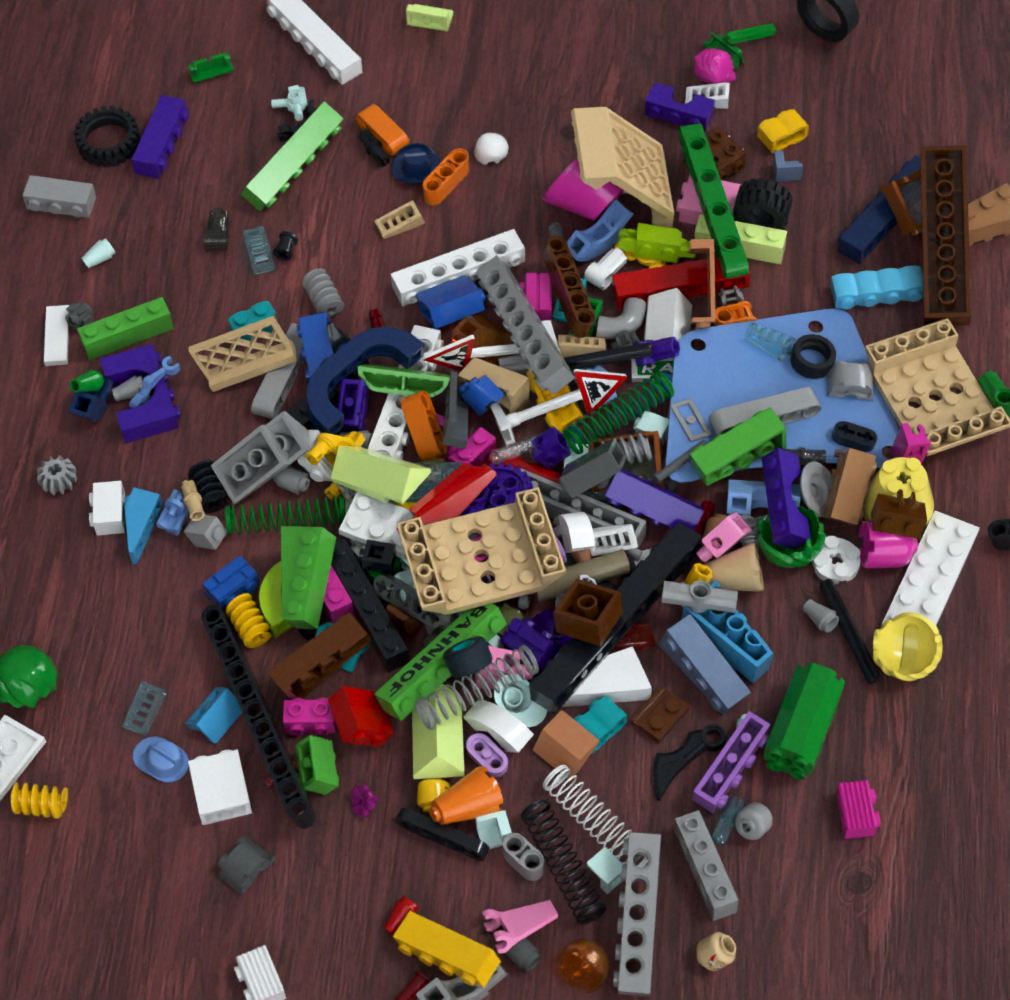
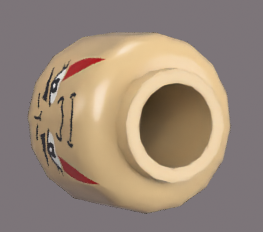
M713 933L702 939L697 945L698 962L710 971L720 970L731 964L735 959L736 945L733 939L724 933Z

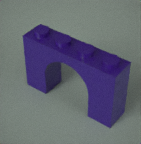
M153 344L100 358V363L105 378L111 379L114 382L112 388H115L135 375L136 377L142 376L144 379L146 376L161 369L162 357L160 351L155 352ZM167 374L156 383L154 387L156 389L155 393L148 402L141 406L116 413L125 444L179 428L177 419L181 418L178 406L172 405L171 401L175 400L172 388L166 387L165 383L169 382Z

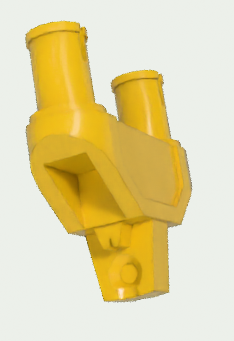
M351 431L344 437L321 433L317 437V443L306 453L305 457L308 458L307 461L309 463L317 465L326 456L333 469L339 446L361 447L366 439L362 432ZM332 482L325 489L326 496L333 500L335 495L336 499H338L347 487Z

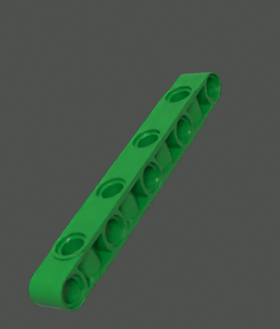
M701 123L680 126L678 128L680 144L710 237L714 239V249L725 279L748 275V261Z

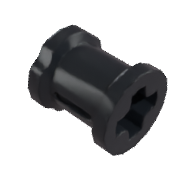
M283 231L279 235L280 241L278 246L274 247L273 254L280 260L289 261L293 256V247L297 245L299 240L294 233Z

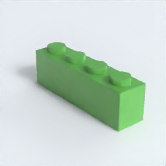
M163 297L77 328L81 344L89 361L174 329L171 314Z

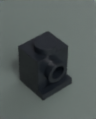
M367 539L365 548H361L359 553V562L362 563L363 570L392 575L397 558L396 544Z

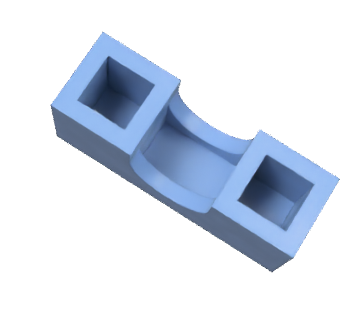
M729 479L727 513L733 514L737 512L738 514L751 515V510L754 508H768L765 482ZM791 484V495L798 508L800 506V484Z

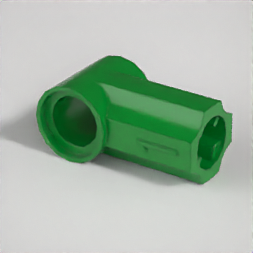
M988 371L978 378L980 387L992 407L995 409L1002 406L1009 417L1010 389L1005 387L996 372Z

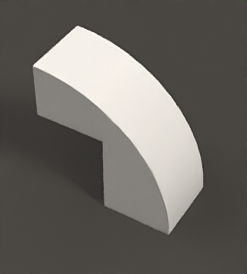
M477 700L475 707L472 706L463 717L475 731H488L506 752L519 753L534 735L511 713L486 700H483V702Z

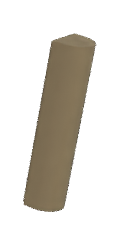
M621 549L565 567L566 574L544 590L534 593L538 603L557 597L559 593H566L580 575H588L590 578L595 579L596 584L629 574L630 565L626 553Z

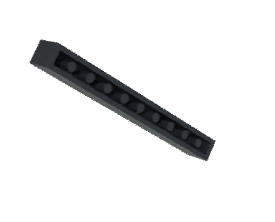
M679 522L673 529H669L664 539L658 545L656 544L652 547L647 558L637 564L635 571L629 577L626 576L621 582L620 587L616 590L621 592L623 614L603 644L597 646L576 638L566 642L562 646L560 653L554 659L552 658L547 662L542 673L539 676L536 675L531 680L529 685L531 700L555 715L662 596L664 581L674 582L698 556L696 552L702 547V535Z

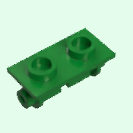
M709 32L712 38L704 42L703 47L705 49L713 48L727 52L731 56L734 70L738 68L739 61L744 64L746 63L742 57L743 52L737 46L733 45L731 47L724 41V36Z
M222 52L211 56L209 61H207V58L192 61V64L188 65V70L193 82L197 83L234 71L230 62L229 52Z

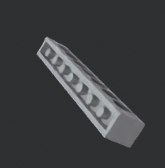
M496 255L476 271L481 279L478 283L485 292L488 291L486 297L494 306L496 305L494 310L501 319H504L502 322L503 326L509 333L512 332L513 335L510 338L517 347L521 348L518 350L525 361H529L527 367L534 376L537 375L538 378L535 379L542 390L547 388L554 395L575 379V376L512 271Z

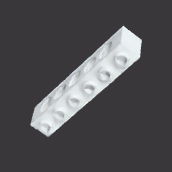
M512 229L391 273L392 288L402 307L417 302L416 293L463 275L470 281L479 280L480 278L476 271L496 255L508 267L518 266L525 262V247L516 231Z

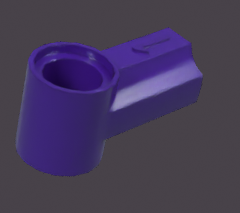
M676 337L633 343V345L649 342L653 347L652 356L635 359L637 367L652 365L659 360L679 356L680 345Z

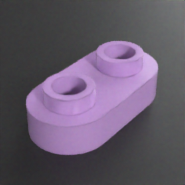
M481 733L471 735L466 742V750L469 757L478 766L486 767L489 770L485 772L491 777L504 775L508 769L507 756L488 736ZM476 747H482L483 750H482V751H476L475 748H476ZM493 764L500 765L498 768L491 767Z

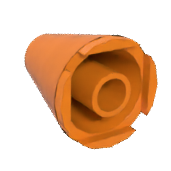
M476 767L431 802L429 812L432 819L444 825L502 811L503 808H499V805L503 803V797L494 776L490 778L485 772L489 770L486 767Z

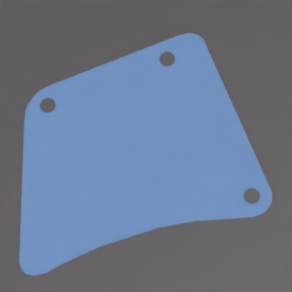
M837 308L823 309L744 323L738 322L712 326L710 328H699L686 333L678 341L680 345L679 356L674 357L672 379L674 396L671 398L670 405L691 398L712 435L690 442L670 407L666 466L700 441L705 440L709 443L717 436L709 421V416L714 411L804 387H811L822 409L811 418L784 424L786 427V451L798 455L799 463L816 461L818 463L837 464L838 457H834L835 450L849 447L836 443L832 438V432L836 423L846 421L869 428L876 433L877 442L874 449L865 453L875 455L876 468H882L885 461L891 460L882 454V449L885 446H893L899 428L875 383L873 382V401L857 400V397L854 395H847L844 398L828 397L827 375L818 379L806 378L798 374L790 362L791 352L797 339L804 335L816 334L827 338L834 345L836 350V360L834 363L844 361L846 363L868 364L865 347L852 316ZM811 321H818L823 325V330L815 333L809 329L808 325ZM701 339L705 342L706 347L702 351L694 350L691 347V341ZM807 349L800 352L801 356L810 363L820 364L826 362V358L816 350ZM689 404L677 408L693 436L704 432ZM694 416L696 421L690 425L686 422V418ZM760 458L755 459L750 467L746 469L762 467V460ZM690 461L669 476L672 480L678 482H691L701 479L691 466Z

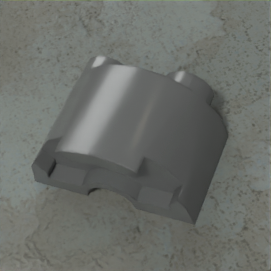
M242 836L237 841L232 852L223 855L219 860L218 867L221 868L219 878L242 896L254 883L257 875L262 871L265 872L276 860V857L254 839Z

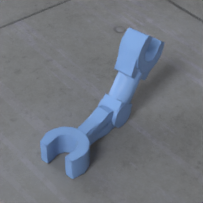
M165 357L162 361L163 367L143 379V386L140 392L136 393L129 406L134 408L148 402L150 399L149 393L156 383L166 374H177L180 371V364L177 362L174 366H169L173 363L172 357Z

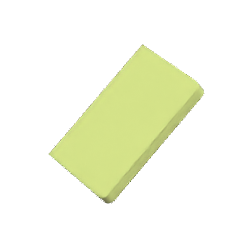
M408 4L406 9L407 25L448 32L453 17V10Z

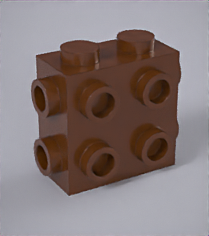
M719 127L705 133L720 179L726 181L730 176L741 172L746 164V151L740 145L738 146L731 139L730 135L726 132L724 133Z

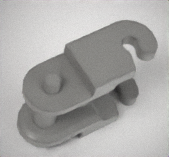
M736 285L733 286V289L725 291L723 288H720L718 295L720 296L721 306H726L727 302L737 300V303L744 301L742 291L740 292ZM735 294V297L726 298L725 295Z

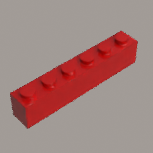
M707 258L612 275V290L617 309H623L624 302L628 298L642 299L647 305L650 295L678 288L686 298L707 294ZM714 258L715 293L720 292V288H723L724 291L733 289L734 285L737 286V289L749 287L750 270L748 275L725 279L718 258Z

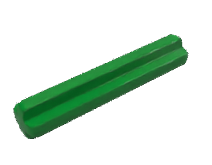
M769 23L725 33L724 41L731 45L775 35L776 27Z

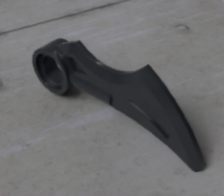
M709 724L701 730L691 731L685 743L679 749L669 753L656 754L653 782L657 800L662 799L674 778L704 751L715 752L725 746L726 732L723 727L718 724ZM710 733H717L721 738L718 742L711 743L706 737Z

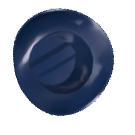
M413 143L404 146L397 153L392 164V173L396 179L404 183L419 185L423 184V181L441 161L429 146Z

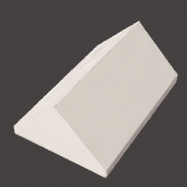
M678 288L648 297L644 341H655L668 337H676L677 341H679L686 333L690 332L692 304Z

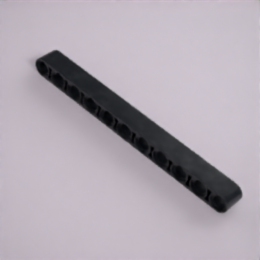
M210 605L203 610L201 615L202 621L284 809L297 827L301 829L309 828L316 821L315 810L230 620L219 606Z

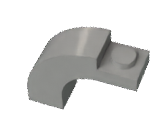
M499 964L484 988L476 984L470 986L464 983L459 976L448 981H442L436 977L416 995L420 1000H482L490 994L488 990L508 974Z

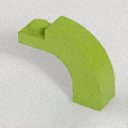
M281 561L274 565L266 574L259 593L262 616L265 618V623H268L269 631L274 638L294 627L282 619Z

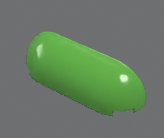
M358 366L359 377L366 382V386L376 392L407 396L422 390L426 391L430 398L437 396L446 389L451 377L443 373L390 366Z

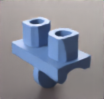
M175 489L173 490L170 498L166 499L165 507L156 523L158 528L165 529L167 533L179 535L189 515L188 508L183 503V493Z

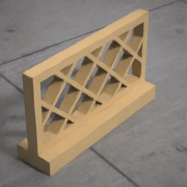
M274 316L189 347V353L208 379L209 387L213 392L297 362L295 345L292 340H288ZM270 325L274 328L272 333L261 331L262 328ZM246 334L253 336L251 341L240 338ZM258 337L268 339L266 344L257 343L256 340ZM273 340L283 342L278 345L271 346ZM224 342L232 343L229 349L219 347V345ZM236 345L247 347L245 352L234 350ZM252 348L261 350L259 352L250 354ZM202 350L211 351L209 356L198 354ZM215 353L226 355L224 360L213 358ZM231 356L239 358L234 361H229ZM210 364L219 365L218 367L208 369Z

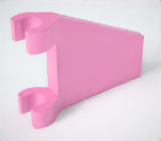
M550 900L504 912L493 909H486L482 912L485 920L493 918L492 921L484 923L486 931H494L500 925L504 929V931L499 930L493 933L496 941L504 940L502 943L495 945L498 953L507 952L517 942L558 918V913Z

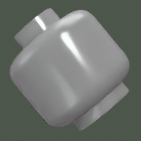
M754 802L748 804L737 813L735 827L738 833L745 839L757 840L770 830L773 818L766 806Z

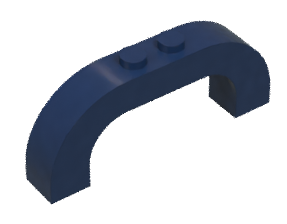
M378 327L363 331L348 343L341 344L333 356L327 357L321 362L320 367L314 372L308 383L306 409L314 429L319 430L320 433L335 435L344 427V414L330 402L328 395L341 383L342 379H346L359 365H362L370 358L385 356L396 360L404 368L410 369L423 357L425 344L414 335L391 327Z

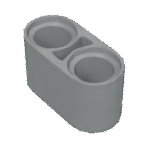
M519 833L506 835L502 843L503 856L506 862L528 881L539 880L544 874V858L541 852ZM511 846L520 847L518 851L509 850ZM532 862L538 864L536 868H529L526 865Z

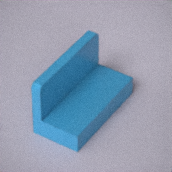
M215 687L185 724L191 730L201 731L211 743L216 744L242 714V710L235 695L228 688Z

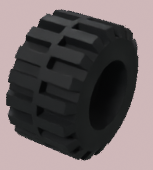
M754 178L750 179V181H745L739 187L733 209L735 221L783 230L788 223L793 203L792 194L781 183H776L771 179Z

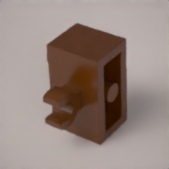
M902 489L898 490L897 498L878 494L871 511L873 530L920 539L927 522L925 503L916 501L915 492H912L909 498H903Z

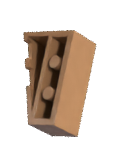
M852 448L836 449L834 457H838L837 468L831 471V477L835 479L832 489L828 490L824 518L848 525H858V522L862 520L864 515V508H862L864 499L870 493V485L868 484L870 477L874 475L876 470V456Z

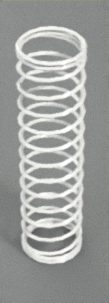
M558 766L545 778L543 789L549 791L550 796H556V802L563 803V809L570 810V816L576 817L577 823H583V829L590 830V836L597 837V843L604 844V847H606V843L616 837L622 831L625 824H618L609 833L606 840L600 842V835L607 832L616 823L618 817L613 816L603 825L599 833L593 835L592 830L607 819L611 810L607 809L602 812L592 826L586 828V822L594 818L602 810L604 802L597 804L588 813L584 821H579V815L585 813L593 806L597 800V795L589 798L582 805L578 814L573 815L571 813L572 809L588 797L590 789L580 793L571 807L566 808L565 802L576 796L583 788L584 783L579 782L568 792L565 799L559 801L558 796L566 792L575 783L577 776H571L560 787L557 794H552L551 790L561 784L570 773L568 766ZM565 768V770L562 771V772L554 779L553 783H552L550 786L547 787V784H548L549 781L552 779V777H553L556 773H558L559 771H561L562 769ZM574 778V780L572 781V783H571L567 788H565L563 791H561V790L563 789V787H564L571 779ZM581 784L580 788L569 797L572 791ZM588 791V793L585 795V797H584L581 801H579L577 804H575V803L577 802V800H578L585 792ZM593 798H595L593 802L586 809L583 810L587 803L590 802ZM601 805L599 810L589 818L592 812ZM606 812H608L607 815H606L599 823H597V821H598ZM613 819H615V820L613 821V823H612L608 828H606V829L603 831V829H604ZM622 825V827L612 837H610L613 834V832ZM631 830L625 831L616 840L612 848H609L608 850L612 853L615 848L619 847L622 843H624V839L620 843L618 842L625 834L631 832ZM623 848L619 855L615 856L616 858L618 857V860L623 855ZM642 855L636 856L633 863L635 864ZM645 857L637 867L642 868L648 862V859Z

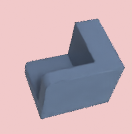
M774 151L773 169L775 182L802 180L803 164L799 163V161L785 162L783 151Z

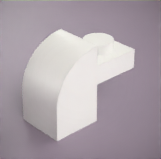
M576 512L558 515L560 525L553 528V532L557 538L562 537L565 553L588 550L595 546L591 522L586 513Z

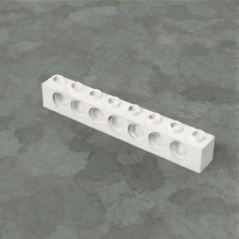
M414 325L411 334L425 344L424 352L426 353L423 356L444 347V340H441L440 330ZM422 357L410 369L434 372L437 364L424 361V357ZM388 393L368 446L369 450L397 459H403V447L407 446L410 440V430L401 408V400L407 397V395Z

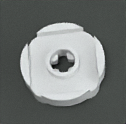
M828 536L825 539L822 551L812 561L816 575L822 580L831 579L834 584H839V581L847 580L846 582L852 580L860 568V550L848 540L837 538L836 536ZM838 557L840 558L842 563L837 562L836 564H833L832 558Z

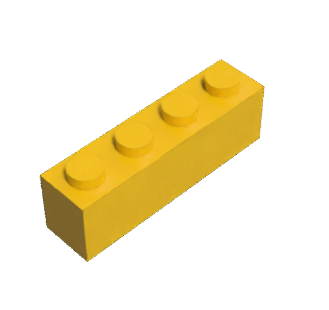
M409 911L393 935V938L399 945L398 949L403 954L410 957L412 954L416 955L424 964L439 966V969L449 976L455 974L470 986L476 984L484 988L501 962L493 949Z

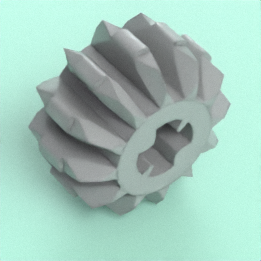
M59 455L57 459H53L50 456L48 462L42 461V467L37 468V481L45 493L50 491L54 496L60 491L64 495L65 489L72 490V484L77 483L76 467L69 458L63 460V457Z

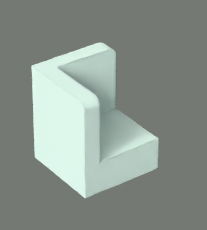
M505 810L475 818L479 839L484 841L490 849L502 846L505 836L512 833Z
M606 847L587 862V866L600 878V887L606 894L622 882L621 871L623 864Z

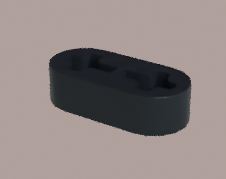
M846 421L836 423L832 432V438L836 443L862 452L872 451L877 442V435L873 430Z

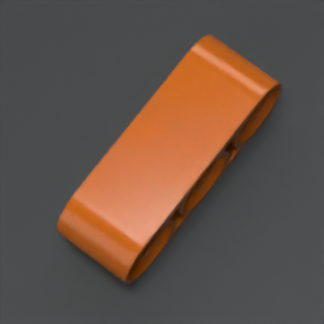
M376 104L370 105L355 115L362 130L368 129L374 138L381 142L382 149L389 156H394L404 146L410 144L406 133Z
M453 150L423 181L424 201L427 204H440L468 175L470 170L469 154L466 150Z
M422 390L401 400L402 411L420 459L427 462L447 453V445L442 444L443 432L428 393Z

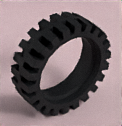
M103 106L101 111L95 108L93 109V114L88 111L85 113L86 118L81 117L79 119L80 123H77L76 129H74L75 142L79 154L89 164L95 163V166L100 167L103 163L104 167H109V163H112L114 167L118 165L117 161L123 164L126 162L125 157L128 159L133 157L132 153H135L140 135L137 123L128 111L124 112L119 107L116 110L115 106H110L109 110H107L106 106ZM105 125H118L128 131V135L123 142L111 148H95L86 141L93 130Z

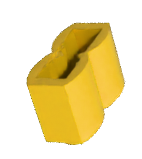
M794 109L782 111L776 118L766 119L760 123L757 137L771 153H774V151H781L789 145L796 144L808 136L809 125Z

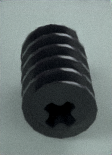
M212 460L198 462L188 472L189 480L194 481L197 492L202 497L201 505L205 513H214L223 509L225 506L224 500L227 497L226 492L223 491V485L211 467L214 463Z

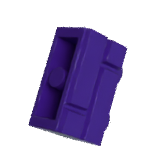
M341 380L337 409L344 414V427L341 428L342 431H364L368 405L367 398L370 391L364 380Z
M516 617L513 618L508 626V631L504 633L500 640L501 644L512 651L513 649L519 650L520 646L526 645L533 653L538 667L545 669L547 662L557 654L561 647V644L554 641L556 636L545 629L542 631L537 630L536 626L538 624L526 617L523 620ZM523 649L525 656L527 657L529 662L532 663L528 654Z

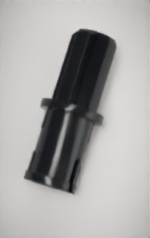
M368 129L360 131L359 139L367 148V154L371 155L381 168L387 165L384 160L389 164L390 158L382 149L381 142L377 141Z

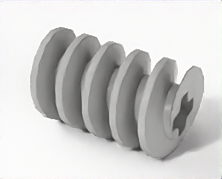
M319 268L308 272L304 276L302 284L313 307L316 309V313L326 312L330 317H333L343 311L345 307L344 302L341 301V297L334 287L331 277L326 274L325 269Z
M639 432L637 440H635L630 434L628 442H625L622 436L619 437L618 444L625 453L630 465L634 464V457L640 463L643 462L644 455H646L649 461L652 460L647 435L644 438L641 432Z

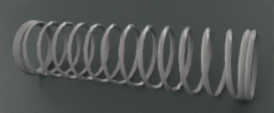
M526 645L520 646L519 650L513 649L512 655L506 653L504 660L496 658L495 664L490 663L496 668L498 677L506 689L509 688V684L503 672L497 666L498 660L504 663L506 672L514 684H517V679L513 670L506 662V656L512 658L520 678L526 679L521 665L514 658L515 651L519 652L521 660L530 675L533 676L538 673L537 661ZM523 649H524L525 652L528 654V656H529V658H530V660H531V662H532V664H533V667H532L531 663L529 662V660L527 659V657L525 656ZM488 665L487 668L483 669L488 673L494 690L500 693V687L489 671ZM479 670L475 674L479 677L486 695L492 698L491 690ZM470 674V677H462L461 682L454 680L453 686L445 685L444 691L437 689L436 696L430 693L427 700L420 698L415 701L417 713L428 729L434 728V720L437 724H441L437 712L430 704V696L437 700L441 713L446 720H449L448 712L439 700L438 691L445 695L454 715L458 716V711L447 694V687L454 691L458 704L463 711H466V705L455 688L456 682L462 686L470 705L475 707L474 699L464 685V678L471 682L476 697L480 702H483V696L472 680V674ZM423 710H424V712H425V714H426V716H427L429 722H428L427 719L425 718L424 713H423Z

